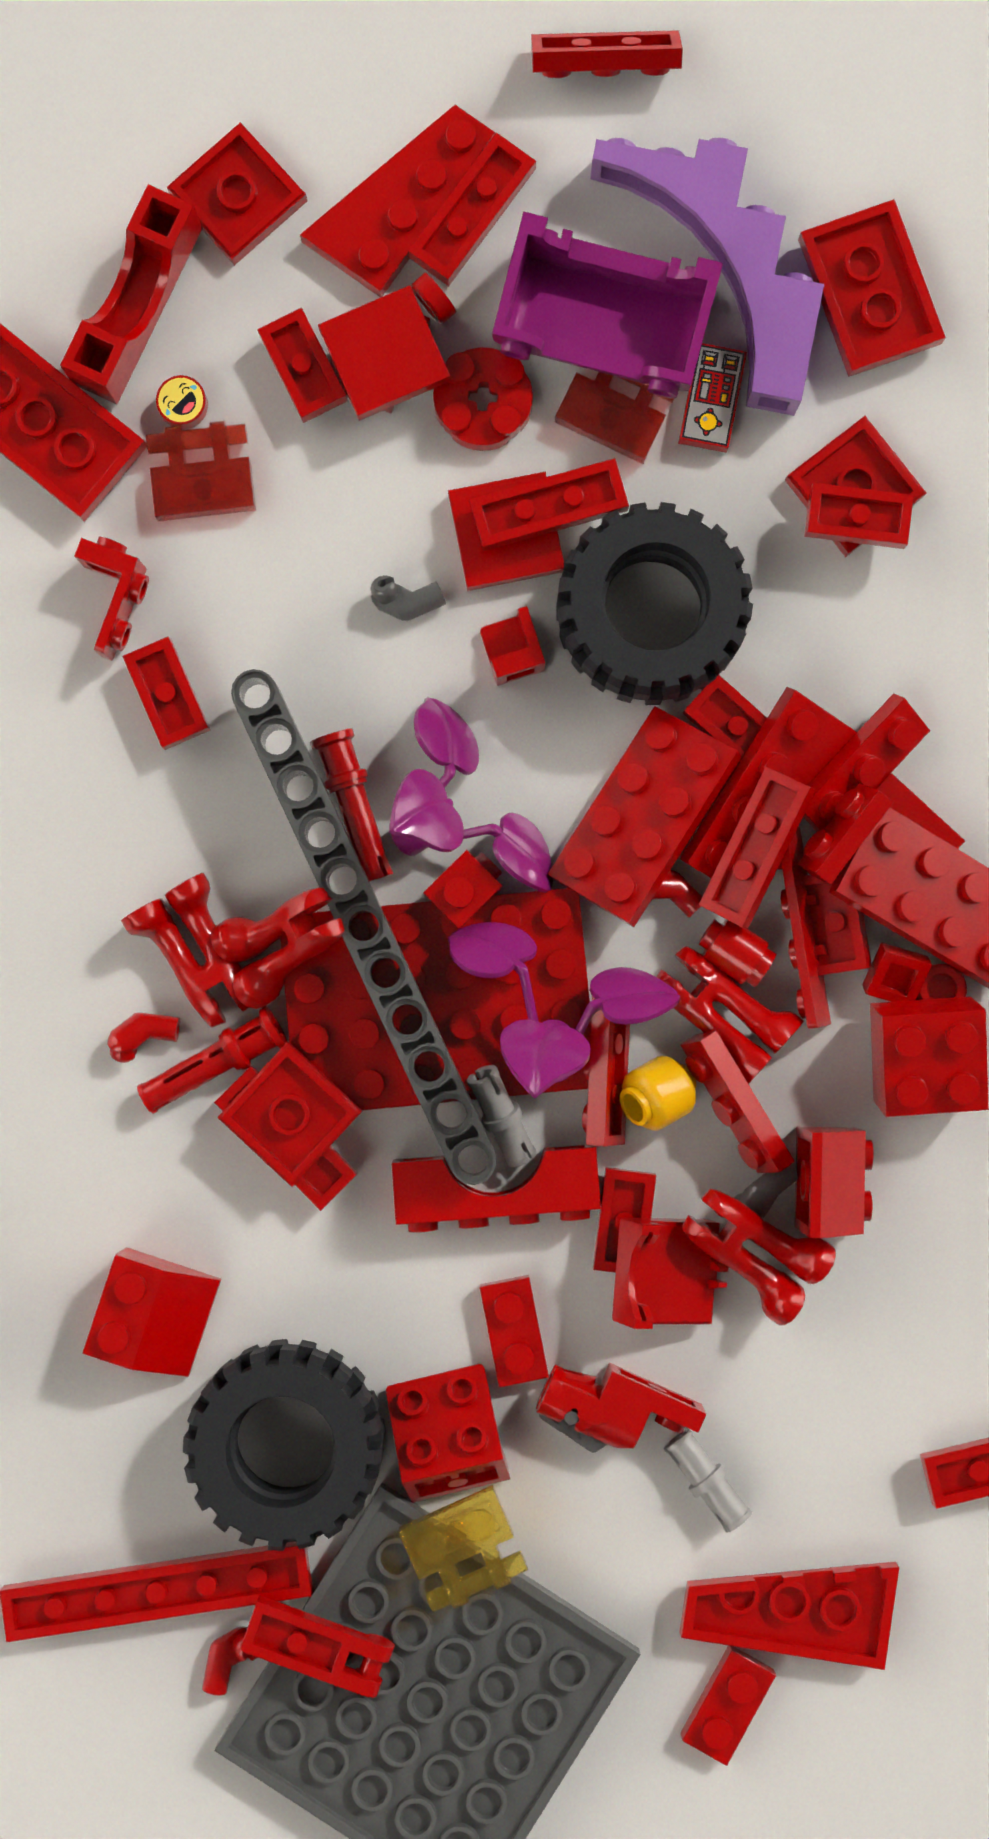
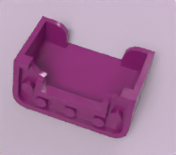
M523 211L492 331L493 340L501 345L500 352L508 357L519 360H529L532 354L648 384L647 390L661 397L677 398L678 391H689L723 263L698 256L696 267L685 266V269H680L682 259L672 257L671 262L668 263L573 238V231L563 229L561 238H559L557 232L546 228L548 217Z

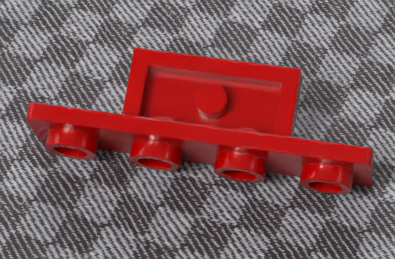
M798 827L778 869L783 870L785 889L781 891L780 900L785 918L791 921L793 939L789 940L788 951L793 968L799 971L801 989H798L796 993L798 1012L802 1019H806L808 1029L831 1025L824 975L872 968L864 914L830 894L829 890L832 884L830 885L808 875L807 871L798 865V862L804 856L801 829Z

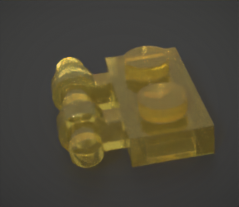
M493 1485L400 1526L398 1530L418 1579L420 1580L439 1572L443 1581L442 1586L426 1592L429 1606L433 1612L449 1605L456 1609L469 1603V1596L492 1586H495L497 1590L512 1583V1577L529 1570L521 1550L502 1558L497 1545L514 1538V1531ZM481 1552L486 1566L460 1577L455 1564Z

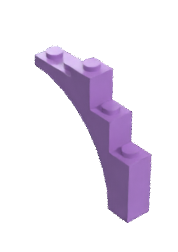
M611 138L607 141L596 139L590 179L626 189L661 207L690 230L715 261L723 263L721 272L735 296L746 333L749 361L746 407L794 416L802 401L824 284L812 282L811 277L802 273L790 272L783 276L775 274L786 216L775 214L771 208L762 205H750L746 208L737 207L748 148L739 147L735 142L726 138H712L709 141L699 139L695 158L685 156L677 149L669 147L651 150L636 147L633 142L623 138Z

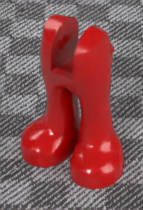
M200 873L168 891L165 897L196 940L206 961L204 965H200L194 958L162 898L140 907L124 917L121 922L129 934L150 938L159 947L194 1009L211 1028L226 1023V1019L219 1007L218 1001L209 990L213 986L223 982L230 997L233 998L242 1012L246 1011L249 1007L238 1000L232 986L235 974L242 969L239 963L223 960L213 949L211 935L216 925L207 907L211 888L205 874Z
M324 888L309 889L293 896L262 920L254 921L243 917H233L216 925L212 931L211 943L217 955L227 962L241 963L251 960L262 954L270 945L285 934L288 939V944L283 948L246 965L235 974L232 986L234 994L242 1004L253 1009L264 1008L279 996L287 976L294 969L323 953L342 937L344 933L342 918L317 926L312 916L314 912L333 900Z
M684 946L675 954V957L686 967L689 973L701 981L692 992L689 993L679 981L673 979L663 970H660L656 977L671 986L680 995L679 1002L674 1007L680 1015L703 1033L717 1031L749 1084L772 1057L724 1019L714 1009L713 1002H719L735 1014L774 1054L792 1037L804 1020L791 1011L774 1012L766 1008L740 988L728 975L703 957L701 953L688 946Z
M710 1188L701 1197V1200L712 1208L718 1216L727 1219L728 1223L718 1235L708 1225L688 1215L682 1230L704 1253L734 1270L758 1290L762 1309L767 1318L779 1326L792 1322L804 1305V1288L794 1278L747 1250L742 1245L743 1242L746 1240L754 1242L808 1284H816L829 1274L836 1258L835 1248L820 1238L792 1237L768 1223L741 1201L719 1190Z

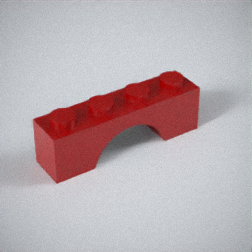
M147 185L126 228L125 250L115 283L101 308L91 318L81 320L60 364L67 377L78 387L116 405L118 404L203 229L193 204L152 185Z
M573 1145L544 1148L537 1167L525 1181L516 1187L499 1192L478 1190L458 1180L452 1173L444 1155L394 1159L391 1163L396 1225L408 1224V1232L438 1230V1222L458 1220L459 1228H480L489 1226V1218L509 1216V1224L512 1225L532 1224L540 1222L539 1214L557 1212L560 1213V1220L562 1221L584 1220L590 1218V1210L601 1209L596 1146Z

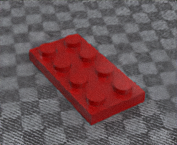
M0 323V453L85 522L148 445L140 436Z
M654 706L547 875L628 925L635 927L742 756L738 750Z
M889 808L838 874L829 893L989 989V868L902 814Z

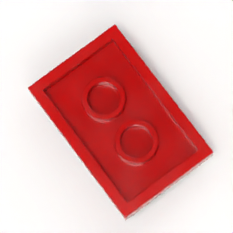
M895 199L800 233L798 241L813 282L824 284L821 304L848 377L943 343L946 337Z

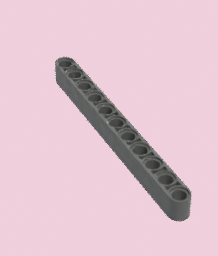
M256 669L244 671L236 677L232 684L231 696L233 703L319 888H324L333 899L327 905L334 920L342 918L344 925L342 937L448 1165L455 1177L461 1182L470 1185L484 1183L495 1171L496 1154L494 1147L283 695L275 681L266 672ZM255 685H265L268 687L270 696L266 704L259 708H250L245 705L244 698L249 688ZM274 731H287L291 734L292 738L288 750L278 755L267 752L265 744L268 736ZM297 776H307L313 781V791L310 796L301 801H294L288 798L287 785L290 780ZM325 821L334 825V839L325 847H314L309 843L308 832L316 822ZM340 867L353 869L357 876L355 887L346 894L334 893L329 884L331 874ZM361 913L373 914L379 924L376 935L367 941L355 939L350 929L354 917ZM382 959H393L400 967V978L392 987H379L372 977L373 967ZM407 1004L417 1007L422 1014L421 1027L417 1032L410 1035L399 1032L393 1021L397 1009ZM427 1051L435 1052L443 1059L444 1072L437 1080L427 1081L420 1078L416 1073L415 1062L421 1053ZM445 1099H457L465 1106L466 1118L459 1126L447 1127L438 1120L437 1107ZM472 1145L484 1149L488 1156V1164L485 1169L475 1174L464 1171L458 1161L460 1152Z

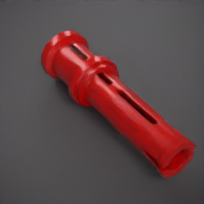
M348 728L310 741L313 750H318L327 777L323 783L329 794L335 795L348 837L370 882L392 875L393 871L386 856L364 784L367 783L366 777H368L366 769L359 766L351 741L355 736L352 728Z
M267 1006L261 1008L259 1016L234 1030L230 1027L222 1030V1034L218 1036V1042L181 1061L147 1082L137 1085L139 1096L148 1111L154 1114L162 1107L196 1090L232 1068L238 1071L240 1069L245 1070L251 1066V1060L276 1046L281 1049L288 1041L272 1011Z

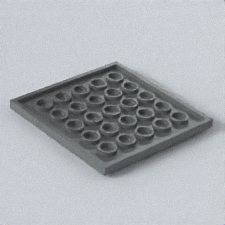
M381 1483L315 1587L312 1596L309 1597L302 1608V1611L357 1631L383 1636L395 1644L390 1661L383 1663L379 1674L383 1681L378 1696L374 1698L362 1696L268 1662L219 1739L214 1751L349 1839H526L641 1654L639 1648L392 1488ZM349 1652L345 1665L352 1668H360L363 1656Z

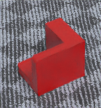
M527 606L517 609V616L481 628L480 634L497 686L545 670V660Z

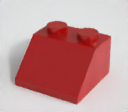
M796 1127V1172L798 1179L795 1182L794 1227L809 1238L821 1239L864 1234V1221H871L873 1201L871 1191H865V1170H872L874 1150L872 1140H866L865 1130L845 1127Z
M126 1247L115 1254L82 1354L130 1370L189 1377L222 1279Z

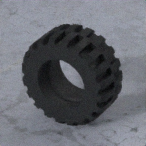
M646 502L632 504L628 513L620 515L615 510L603 516L601 525L597 528L590 526L580 536L578 546L575 550L570 551L564 563L563 573L559 581L556 621L559 622V637L563 648L568 649L572 656L571 663L579 674L585 672L592 679V686L601 692L608 689L618 694L617 700L631 703L632 699L645 700V705H661L663 700L673 699L674 702L689 698L691 693L698 689L703 690L726 669L741 647L747 634L745 632L752 616L753 604L749 602V594L753 587L750 574L743 573L741 565L745 559L738 546L730 549L725 542L728 533L718 524L712 529L703 524L704 514L690 509L688 516L675 512L676 504L661 502L659 509L647 510ZM642 562H657L677 569L689 579L700 599V615L695 629L687 639L670 649L648 650L632 645L615 632L608 621L605 600L609 585L614 577L624 568Z
M287 1339L272 1340L268 1346L260 1348L257 1344L244 1350L240 1356L234 1360L230 1359L218 1370L202 1390L187 1419V1422L190 1424L188 1431L183 1436V1453L188 1454L189 1461L184 1470L187 1482L196 1483L198 1492L194 1499L202 1511L211 1507L217 1514L213 1524L225 1533L232 1526L242 1532L238 1541L252 1547L256 1538L268 1541V1550L284 1551L287 1542H296L298 1548L302 1549L315 1545L317 1537L323 1534L328 1539L342 1531L344 1522L348 1518L355 1519L363 1509L365 1500L372 1493L377 1481L384 1452L385 1427L384 1418H380L378 1412L380 1403L375 1391L367 1389L364 1384L366 1377L356 1366L350 1369L342 1362L343 1355L333 1349H330L329 1354L316 1349L317 1343L302 1340L299 1345L288 1344ZM271 1397L295 1398L311 1405L325 1418L332 1430L334 1449L330 1464L317 1480L298 1487H282L264 1481L247 1466L239 1450L238 1432L244 1416L257 1403Z

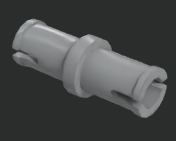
M494 1065L481 1067L475 1071L479 1080L476 1079L474 1074H470L467 1082L484 1113L481 1118L482 1123L488 1132H493L505 1157L507 1166L515 1168L525 1165L529 1160L524 1152H527L529 1158L532 1159L536 1156L537 1152L520 1120L523 1115L522 1110L516 1101H511L500 1078L498 1068Z
M690 1429L684 1430L682 1434L679 1433L665 1445L664 1451L671 1456L691 1483L689 1486L690 1492L694 1497L701 1496L726 1533L738 1528L751 1516L752 1511L746 1507L725 1479L726 1470L721 1464L715 1465L692 1435Z

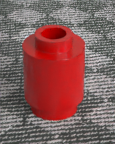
M714 919L698 942V945L705 949L702 954L703 957L740 985L747 982L754 988L765 976L777 955L767 948L769 942L749 929L743 928L727 919L722 924Z

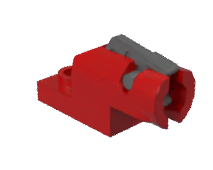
M610 1362L600 1384L595 1383L597 1379L595 1376L554 1365L536 1404V1412L539 1413V1417L543 1421L592 1453L599 1451L606 1445L615 1448L634 1449L651 1412L657 1414L654 1419L655 1422L681 1434L685 1427L699 1433L706 1417V1412L701 1403Z

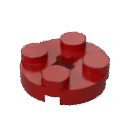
M488 347L472 348L464 352L454 353L447 359L445 365L450 374L451 381L434 388L433 391L434 410L441 427L443 426L455 442L468 449L488 451L506 445L508 440L524 429L532 411V386L524 371L522 362L519 359L502 354L498 349ZM479 388H488L490 394L497 396V402L488 403L487 410L485 411L477 410V403L469 400L470 395L477 393Z

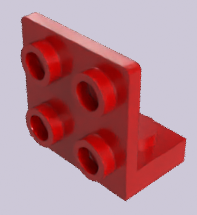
M482 1364L387 1386L386 1395L401 1480L411 1502L414 1503L510 1480L507 1460L498 1434L486 1371Z

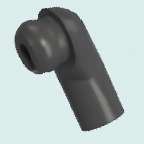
M383 575L374 579L370 587L372 602L378 610L401 621L412 620L446 605L437 582L412 592L394 583L393 577Z
M789 1165L780 1173H765L750 1184L743 1193L736 1195L734 1198L741 1201L764 1219L778 1195L797 1181V1172L792 1165Z

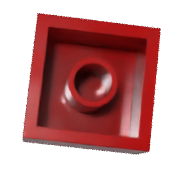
M971 996L870 1003L873 1101L885 1117L989 1110L986 1009Z

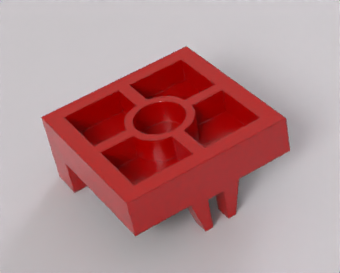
M620 1217L612 1320L633 1329H653V1324H712L714 1290L727 1288V1282L717 1279V1272H728L729 1267L704 1253L686 1236L682 1230L686 1219ZM697 1219L701 1223L708 1225L719 1235V1222Z

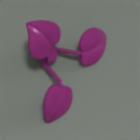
M425 698L414 715L415 736L424 753L436 764L444 766V774L438 779L429 771L415 769L404 777L394 799L389 825V833L395 845L404 854L415 856L428 847L440 852H452L461 845L463 839L481 835H492L495 837L493 842L494 855L511 876L537 891L545 893L552 890L553 879L547 875L552 868L548 846L541 832L527 818L520 814L507 813L501 817L500 827L492 823L464 829L462 819L453 807L452 799L447 798L445 787L454 778L456 770L464 775H470L476 771L479 763L477 741L468 724L455 710L437 699Z
M485 922L466 926L448 936L450 955L453 961L465 972L485 978L502 977L509 974L512 970L516 971L519 975L528 1020H519L508 1025L501 1033L500 1048L510 1071L533 1098H537L554 1083L567 1079L586 1065L590 1057L591 1048L583 1034L597 1011L602 1010L604 1016L613 1023L637 1024L652 1020L670 1011L678 1004L680 995L677 994L675 989L647 972L628 967L611 968L600 972L591 980L589 991L595 1000L588 1003L575 1029L559 1020H547L539 1023L528 968L523 963L536 956L537 946L526 932L505 923Z

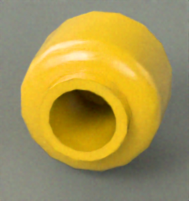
M657 1056L635 1068L624 1077L620 1093L621 1107L627 1118L635 1125L643 1126L648 1130H662L693 1110L696 1103V1079L691 1075L687 1066L680 1064L671 1057Z

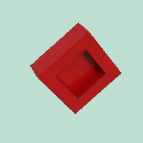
M881 942L872 961V968H869L862 987L866 995L890 1002L916 1000L932 963L927 955Z

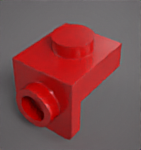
M466 850L423 893L458 929H461L494 895H497L502 890L503 886L496 880L502 872L484 853L480 852L474 858Z

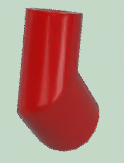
M670 870L652 900L670 899L690 918L701 907L699 903L702 896L680 873Z
M141 1012L134 1013L111 1031L107 1040L110 1056L117 1062L127 1063L135 1058L137 1048L147 1039L177 1042L180 1032V1017Z
M236 1627L212 1642L202 1684V1690L205 1693L218 1696L225 1695L228 1689L232 1666L245 1661L247 1658L251 1661L258 1658L239 1651L247 1627Z

